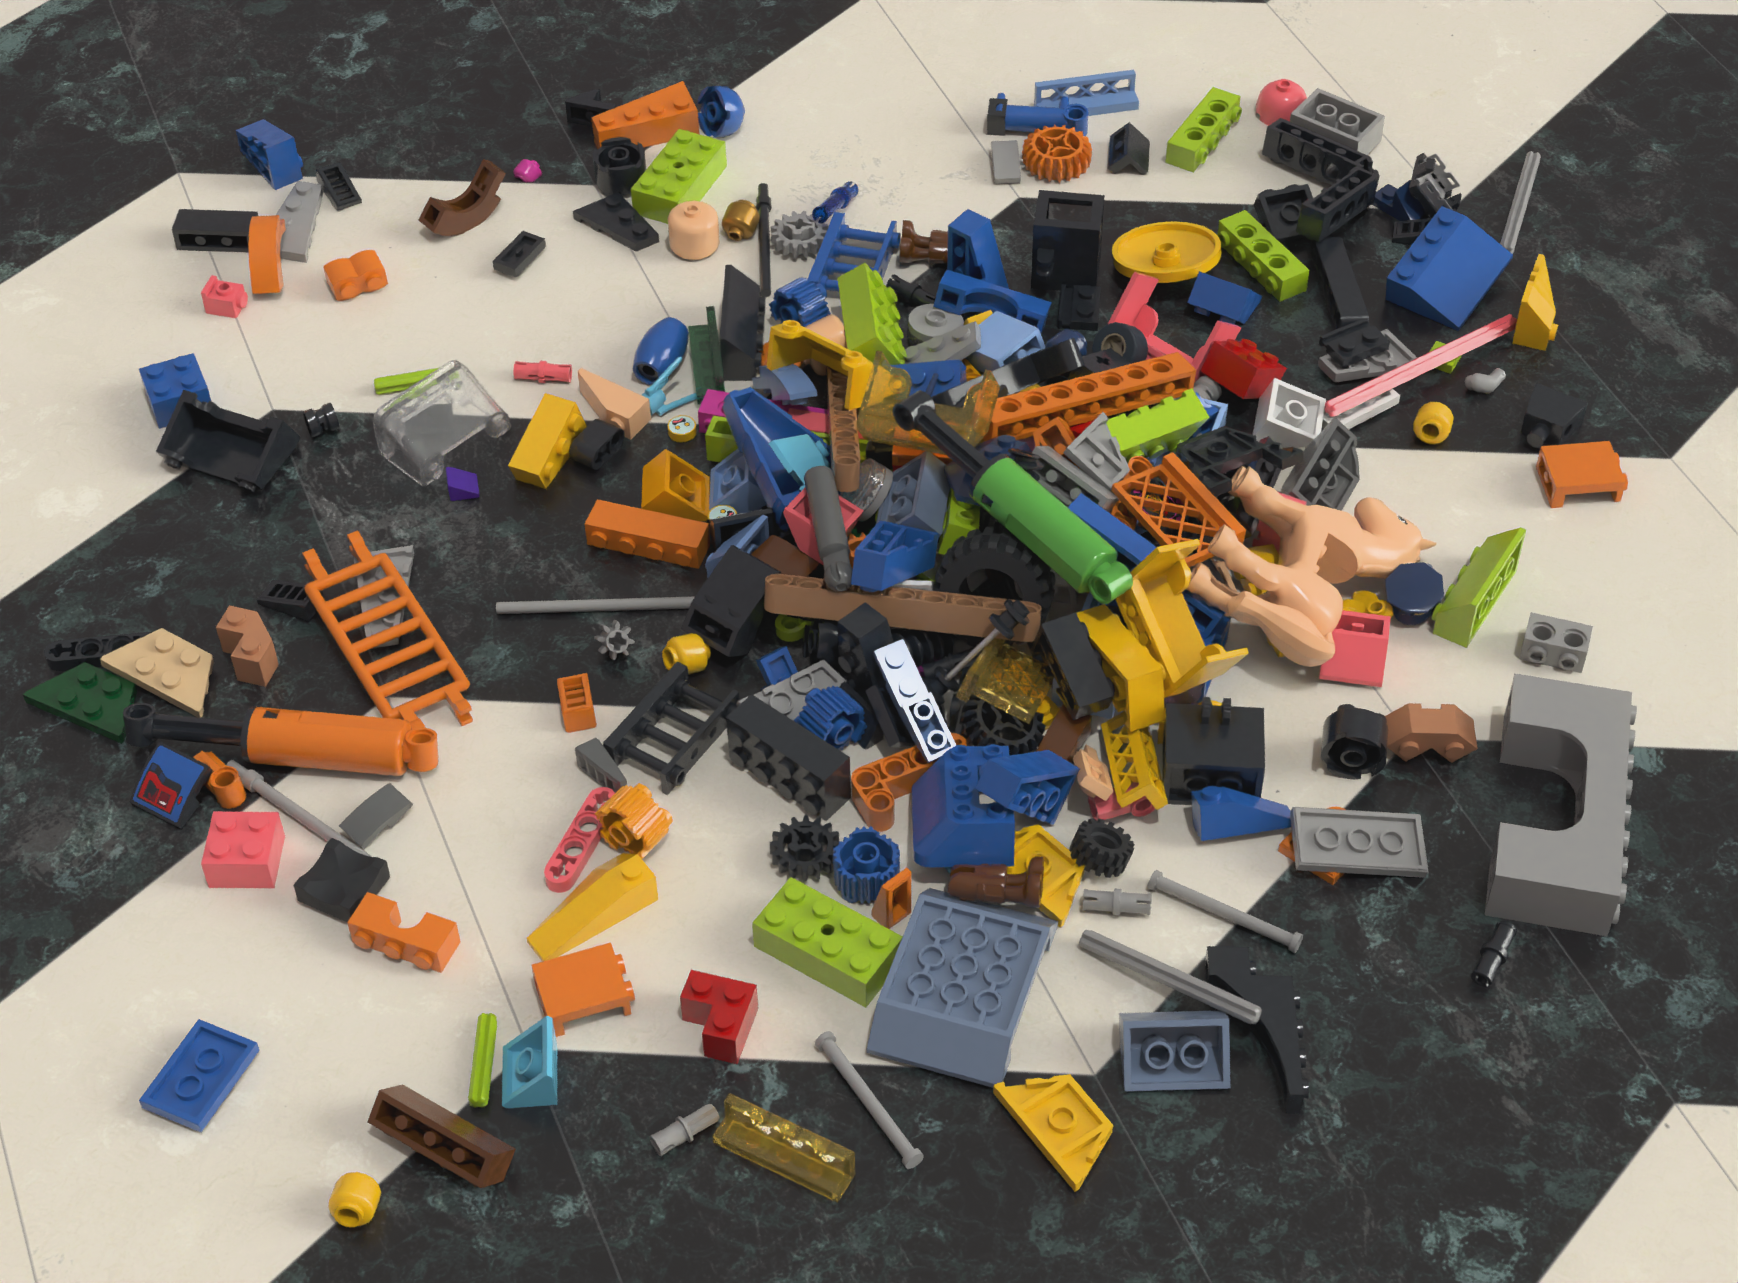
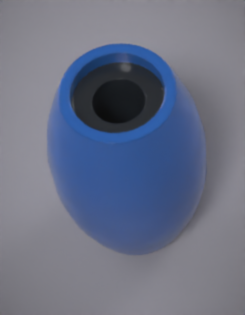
M666 317L653 325L641 339L634 355L633 372L643 383L652 385L677 357H682L683 359L687 349L689 332L681 321L672 317Z

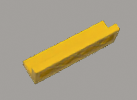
M1123 711L1101 724L1117 802L1124 808L1146 796L1155 809L1158 810L1167 805L1168 801L1150 726L1130 732L1125 724L1127 715ZM1124 725L1118 734L1112 733L1113 730ZM1123 743L1128 744L1123 753H1117ZM1128 762L1133 763L1127 773L1122 772ZM1132 782L1139 783V786L1126 792Z

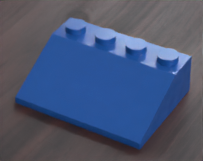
M1441 206L1388 275L1385 299L1459 331L1510 263L1513 254L1467 216Z

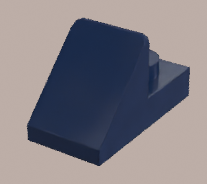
M1411 180L1398 189L1387 184L1375 194L1372 205L1399 221L1424 219L1427 217L1424 207L1410 193L1409 186Z

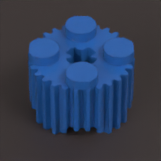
M803 277L776 290L773 297L774 301L769 303L771 307L769 310L772 312L771 316L775 321L780 320V324L785 320H794L805 327L831 314L827 307L828 303L825 301L827 291L820 283L815 285L810 279L808 280Z
M832 686L831 688L827 687L826 690L822 689V691L814 688L806 695L805 703L807 705L802 707L803 711L799 712V716L794 719L796 723L838 750H843L844 746H848L850 741L856 743L858 740H861V735L865 733L864 729L867 728L866 723L862 721L865 712H863L862 706L838 686Z
M865 826L862 829L856 827V830L849 834V838L844 837L843 842L839 841L838 846L833 848L835 886H837L838 891L842 892V898L848 903H855L859 900L860 903L867 901L869 904L872 900L875 902L881 886L900 872L899 845L892 842L891 838L886 839L885 834L880 836V832L874 830L872 826L869 829H866Z

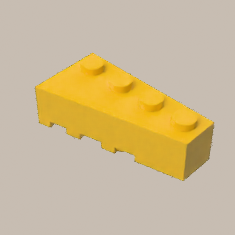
M1105 604L1077 612L1076 614L1080 622H1084L1087 626L1089 642L1093 650L1096 649L1100 654L1102 660L1101 668L1105 676L1109 677L1113 682L1115 695L1112 704L1117 712L1124 711L1126 713L1127 720L1125 724L1129 731L1132 732L1164 721L1163 681L1166 680V672L1160 662H1156L1150 655L1148 648L1138 642L1132 630H1128L1121 623L1119 616L1113 614Z

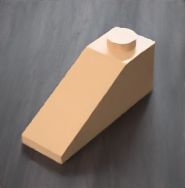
M583 368L578 370L579 386L582 395L601 420L623 429L626 438L631 440L651 421L648 398Z

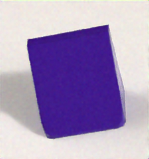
M446 467L450 501L480 497L477 474L453 467Z

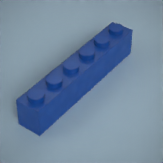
M1082 493L1068 506L1073 513L1117 551L1116 561L1124 564L1130 572L1157 548ZM1185 589L1182 592L1201 637L1206 639L1226 612L1216 607L1208 606L1200 595L1190 593Z

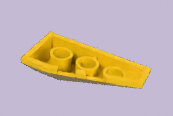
M1539 254L1521 301L1512 343L1546 351L1548 341L1555 340L1558 325L1553 324L1556 311L1545 256Z

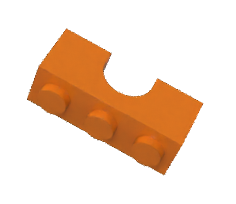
M367 892L347 922L352 942L363 949L371 948L380 951L392 959H403L414 963L421 969H432L442 973L461 942L457 923L426 912L422 920L414 927L399 928L402 921L397 902Z

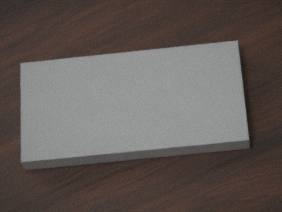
M1292 807L1290 811L1296 870L1424 878L1428 874L1420 814Z

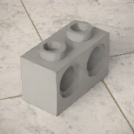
M1531 612L1520 659L1582 673L1593 626Z

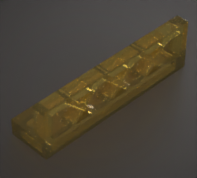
M731 1093L728 1094L724 1100L725 1118L713 1134V1143L835 1202H839L855 1176L854 1151Z

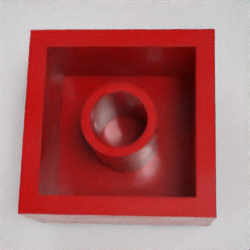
M1227 339V341H1214L1200 371L1242 399H1258L1274 378L1282 379L1287 368L1278 363L1279 359L1276 356L1267 352L1262 353L1256 349L1257 344L1248 339H1242L1241 341Z

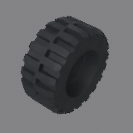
M995 526L985 527L983 533H980L979 529H974L968 532L966 538L961 536L954 541L952 548L947 550L934 578L936 581L933 585V591L973 595L967 584L968 575L981 569L998 570L1009 575L1017 583L1022 593L1021 601L1034 602L1041 606L1040 625L1045 623L1054 599V586L1056 583L1055 573L1050 572L1051 568L1005 527L1002 532L996 531ZM952 634L959 640L961 637H964L968 640L967 644L976 647L977 644L985 639V637ZM993 639L984 650L994 651L995 646H1000L1001 650L1012 649L1014 642L1019 646L1026 642Z

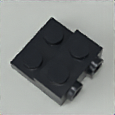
M1292 184L1279 190L1267 189L1257 195L1253 205L1260 224L1266 227L1267 231L1280 243L1306 238L1304 235L1297 233L1296 229L1302 203L1309 198L1313 199L1308 184L1299 186Z

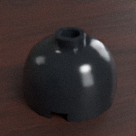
M813 618L811 625H805L802 655L803 658L810 657L811 666L825 660L834 670L839 669L838 622L836 620Z

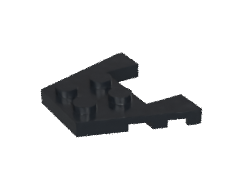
M1226 426L1177 444V456L1215 497L1232 490V480L1225 476V473L1230 470L1240 468L1241 466L1247 467L1249 463L1261 458L1284 470L1303 462L1304 451L1301 449L1293 448L1292 452L1282 449L1281 443L1270 441L1264 444L1256 441L1255 435Z

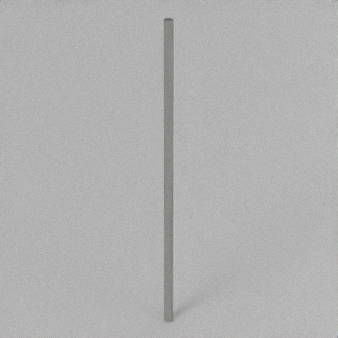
M695 596L496 602V613L523 614L689 609Z

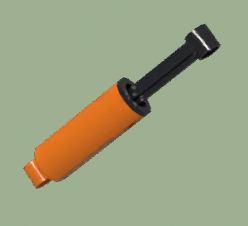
M147 703L132 704L123 710L126 741L131 746L136 747L151 745L158 739L241 746L242 758L246 763L392 776L404 775L407 768L417 772L430 771L437 767L439 761L437 733L429 728H415L411 730L409 721L402 719L250 706L247 710L244 721L159 714V712L155 711L154 706Z

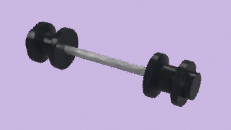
M1007 599L1004 602L1006 610L1001 615L992 613L989 616L995 629L950 672L941 666H937L934 669L936 677L932 681L923 680L928 693H932L937 705L942 706L945 703L943 695L949 690L957 692L960 689L954 676L999 633L1011 640L1015 637L1013 629L1018 624L1026 626L1030 622L1027 617L1030 612L1022 602L1017 599L1014 602Z

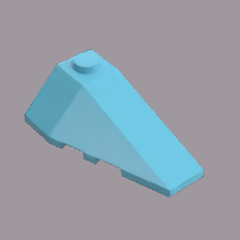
M808 434L777 439L769 443L787 472L792 475L799 486L802 485L799 488L801 491L805 488L804 475L809 469L815 466H826L831 469V464L826 458L830 454L821 440L815 443Z

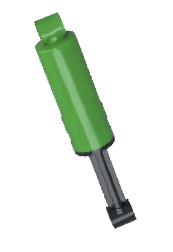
M919 390L894 405L893 416L896 423L905 431L913 429L920 431L973 478L969 487V496L1077 592L1087 593L1090 591L1098 602L1108 604L1131 589L1133 586L1132 575L1124 564L1116 561L1117 551L1007 454L997 455L991 460L984 457L936 415L935 404L932 398L924 391Z

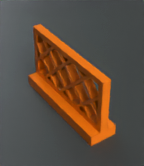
M1173 452L1163 456L1162 464L1112 484L1111 491L1161 546L1192 540L1182 538V531L1200 534V545L1196 548L1197 553L1185 558L1188 567L1215 556L1208 551L1210 543L1203 542L1204 535L1214 537L1224 524L1235 531L1239 542L1242 544L1244 542L1246 529ZM1159 476L1166 486L1151 484L1148 481ZM1132 488L1142 490L1143 492L1142 496L1139 497L1129 495L1125 490ZM1146 492L1164 495L1163 502L1145 498ZM1167 496L1178 498L1184 506L1167 503ZM1142 507L1161 510L1160 516L1146 514ZM1164 511L1181 514V521L1163 518ZM1185 515L1197 518L1202 523V526L1184 522ZM1160 527L1179 530L1178 536L1164 534Z

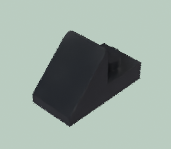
M594 89L567 98L565 101L567 122L593 127V116L617 107L616 104L601 101L600 89Z

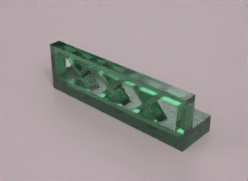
M714 306L706 307V325L688 326L698 405L702 403L707 389L725 392Z

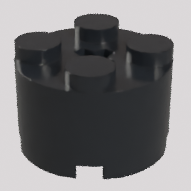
M626 137L607 139L601 142L602 147L598 150L595 148L592 154L596 185L606 197L617 192L621 195L630 194L631 188L646 171L644 147L639 142L638 145L631 143V139Z
M1351 704L1340 705L1336 712L1326 718L1323 725L1321 760L1325 761L1327 769L1336 776L1353 780L1361 779V774L1371 773V776L1380 773L1386 765L1388 726L1386 717L1380 713L1355 708Z

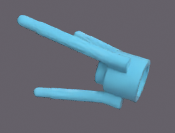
M677 357L642 394V396L649 399L651 415L656 412L659 416H662L671 409L705 396L707 390H702L664 405L666 396L661 389L669 381L667 377L681 363L682 357Z

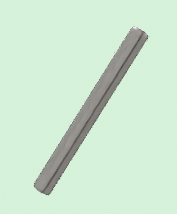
M1530 151L1526 155L1500 244L1512 254L1540 163L1541 155L1538 152L1533 153Z
M1085 930L1082 933L1079 944L1087 950L1246 1023L1256 1024L1259 1020L1262 1009L1251 1002L1097 932Z

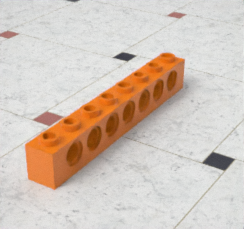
M1179 352L980 402L976 404L974 429L985 441L1001 435H1010L1015 437L1016 440L1032 437L1035 430L1057 416L1066 421L1068 426H1073L1095 420L1102 412L1107 416H1111L1146 405L1160 403L1162 399L1170 396L1174 399L1179 398L1184 391L1194 388L1196 369Z

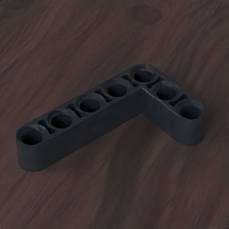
M1071 338L1027 355L934 395L931 398L935 404L936 412L947 414L985 379L990 380L991 384L997 382L999 387L1002 384L1006 385L1009 392L1008 395H1011L1041 381L1085 365L1075 338Z

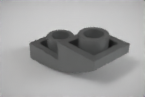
M389 783L360 804L345 818L339 827L365 849L387 825L392 828L413 806V803Z

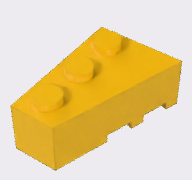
M547 393L544 394L508 464L516 480L544 489L549 486L569 459V449L573 440L587 427L576 402Z

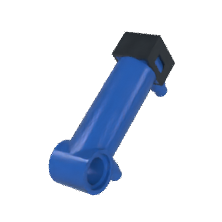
M999 93L997 98L989 99L987 135L1005 136V131L1034 132L1035 129L1043 130L1044 126L1050 128L1054 124L1056 127L1065 125L1068 129L1075 127V131H1082L1083 136H1086L1088 133V109L1082 104L1069 105L1067 97L1061 98L1059 108L1007 105L1008 99H1005L1004 93Z

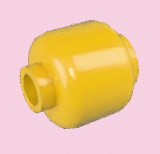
M1440 402L1424 404L1418 410L1413 422V430L1416 437L1427 444L1443 442L1449 436L1453 426V414L1446 405Z
M694 633L671 638L662 651V658L666 669L670 670L676 662H679L688 667V675L703 671L711 655L709 645L704 643L703 639Z
M349 1172L342 1175L335 1183L329 1199L328 1208L330 1214L339 1224L349 1228L369 1223L374 1217L380 1201L381 1190L379 1184L372 1177L360 1172Z

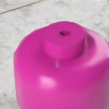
M523 159L515 167L513 174L515 175L514 177L520 178L524 182H533L542 175V171L539 168L540 165L535 160Z

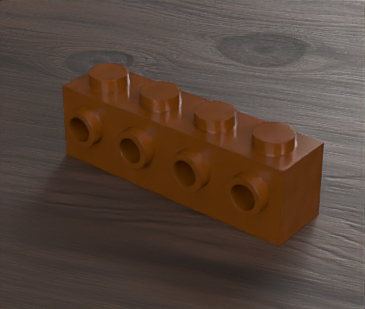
M403 1084L379 1090L367 1123L380 1129L386 1135L399 1140L411 1147L412 1150L423 1154L443 1168L454 1172L472 1185L480 1188L504 1181L516 1150L514 1147Z

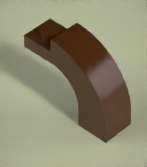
M483 159L471 184L464 193L455 199L447 201L430 197L418 220L433 233L454 236L469 231L485 221L499 204L501 198L496 195V192L506 173L491 161Z

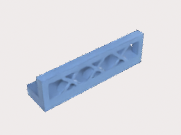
M1133 69L1035 82L1034 106L1059 108L1061 98L1067 97L1069 105L1076 103L1084 105L1088 109V116L1138 110L1139 100L1135 93L1136 73ZM1128 79V87L1117 88L1114 86L1120 80ZM1095 83L1104 84L1099 91L1090 90ZM1072 86L1080 88L1075 94L1068 95L1065 93ZM1053 89L1055 91L1050 97L1041 98L1042 90Z

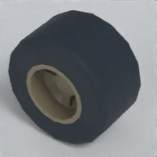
M1118 322L1107 324L1101 328L1095 336L1092 346L1093 353L1111 348L1131 363L1146 360L1148 352L1147 340L1144 334L1134 326Z

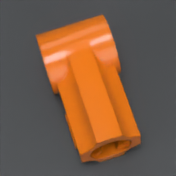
M201 751L193 757L210 766L214 771L204 786L216 796L221 807L227 809L236 808L245 801L246 791L239 773L234 767L226 766L212 752Z

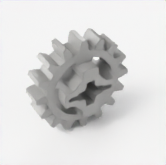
M792 211V216L783 214L782 220L775 219V225L771 226V243L775 245L776 251L783 250V255L785 256L793 253L794 258L802 254L804 257H808L809 252L816 255L827 232L828 224H824L823 217L816 219V213L808 216L806 211H803L801 214Z

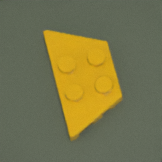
M1039 824L1024 827L1020 831H1015L1014 866H1008V874L1024 873L1033 857H1044L1043 892L1041 907L1038 909L1050 919L1058 921V926L1061 928L1065 924L1082 880L1085 865L1079 866L1076 864L1077 859H1072L1071 851Z
M1070 1074L1053 1076L1050 1079H1026L1024 1085L1005 1087L1004 1082L993 1085V1093L1074 1192L1079 1190L1112 1134L1113 1124Z

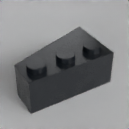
M865 602L837 621L839 674L872 707L866 690L874 685H886V681L873 653L875 650L894 642L887 618Z

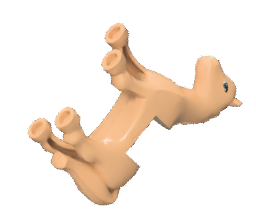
M1241 466L1231 479L1232 490L1228 493L1240 498L1246 513L1264 522L1279 535L1281 539L1278 565L1269 563L1252 553L1238 541L1235 531L1225 524L1220 527L1213 537L1208 551L1224 559L1227 568L1240 573L1257 588L1267 591L1258 596L1248 591L1241 593L1234 591L1219 582L1213 576L1209 567L1201 562L1192 570L1190 584L1186 590L1200 595L1208 606L1216 607L1226 612L1239 622L1260 626L1271 643L1293 662L1309 667L1319 666L1330 660L1335 654L1332 632L1337 627L1343 611V599L1338 590L1331 584L1346 582L1354 577V575L1386 579L1399 564L1419 562L1420 551L1434 547L1436 542L1423 539L1417 526L1395 514L1377 498L1366 497L1360 500L1354 508L1353 517L1348 512L1320 505L1307 506L1284 498L1274 488L1262 484L1259 474L1250 466L1247 469Z

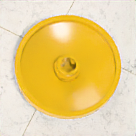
M1158 222L1143 225L1121 235L1112 246L1113 265L1118 272L1129 278L1132 277L1134 272L1152 276L1158 279L1157 283L1178 282L1197 277L1199 272L1206 273L1215 267L1221 258V241L1217 234L1204 226L1188 222Z

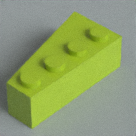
M1193 388L1184 391L1178 400H1174L1170 396L1162 399L1160 404L1151 409L1146 405L1130 413L1127 417L1124 413L1108 419L1106 424L1111 436H1116L1120 445L1121 455L1125 457L1126 462H1129L1131 457L1146 456L1150 459H1155L1165 452L1176 453L1177 444L1191 437L1210 417Z

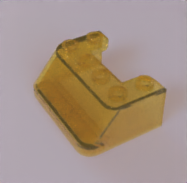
M876 351L857 419V429L862 437L868 441L946 455L920 431L915 429L905 431L896 423L893 416V407L898 402L909 397L912 380L907 371L891 367L883 352ZM985 369L982 383H977L968 390L963 408L934 403L936 415L974 448L988 433L1000 390L992 371Z

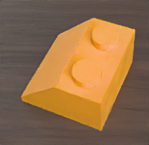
M667 449L663 450L643 467L641 509L696 521L708 520L710 477Z

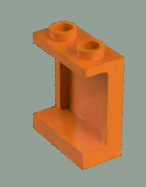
M1610 441L1541 446L1536 469L1551 508L1563 507L1565 496L1571 494L1610 491L1613 501L1621 502L1623 491L1627 490L1628 487L1627 475L1622 473L1619 466V455L1617 452H1614Z
M611 942L531 965L544 1015L553 1018L556 1037L565 1035L563 1023L617 1007H622L624 1016L631 1014L630 1002L635 1000L633 987L630 980L626 982L623 980L622 974H626L625 964L621 954L615 955Z

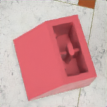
M1343 610L1339 623L1332 632L1335 654L1330 660L1320 665L1319 679L1382 687L1391 616Z

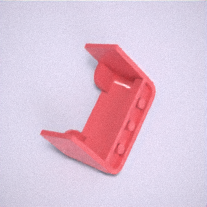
M1134 272L1108 324L1118 322L1139 329L1147 340L1148 352L1146 360L1179 352L1196 369L1195 382L1201 376H1207L1200 370L1214 341L1235 340L1241 327L1217 320L1205 345L1198 350L1194 358L1190 357L1153 335L1158 325V314L1146 304L1158 279Z

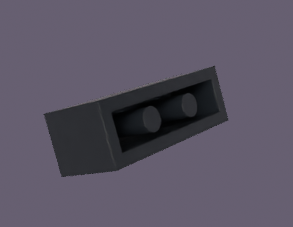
M179 209L172 227L177 250L249 253L250 221L252 217L258 216V212Z

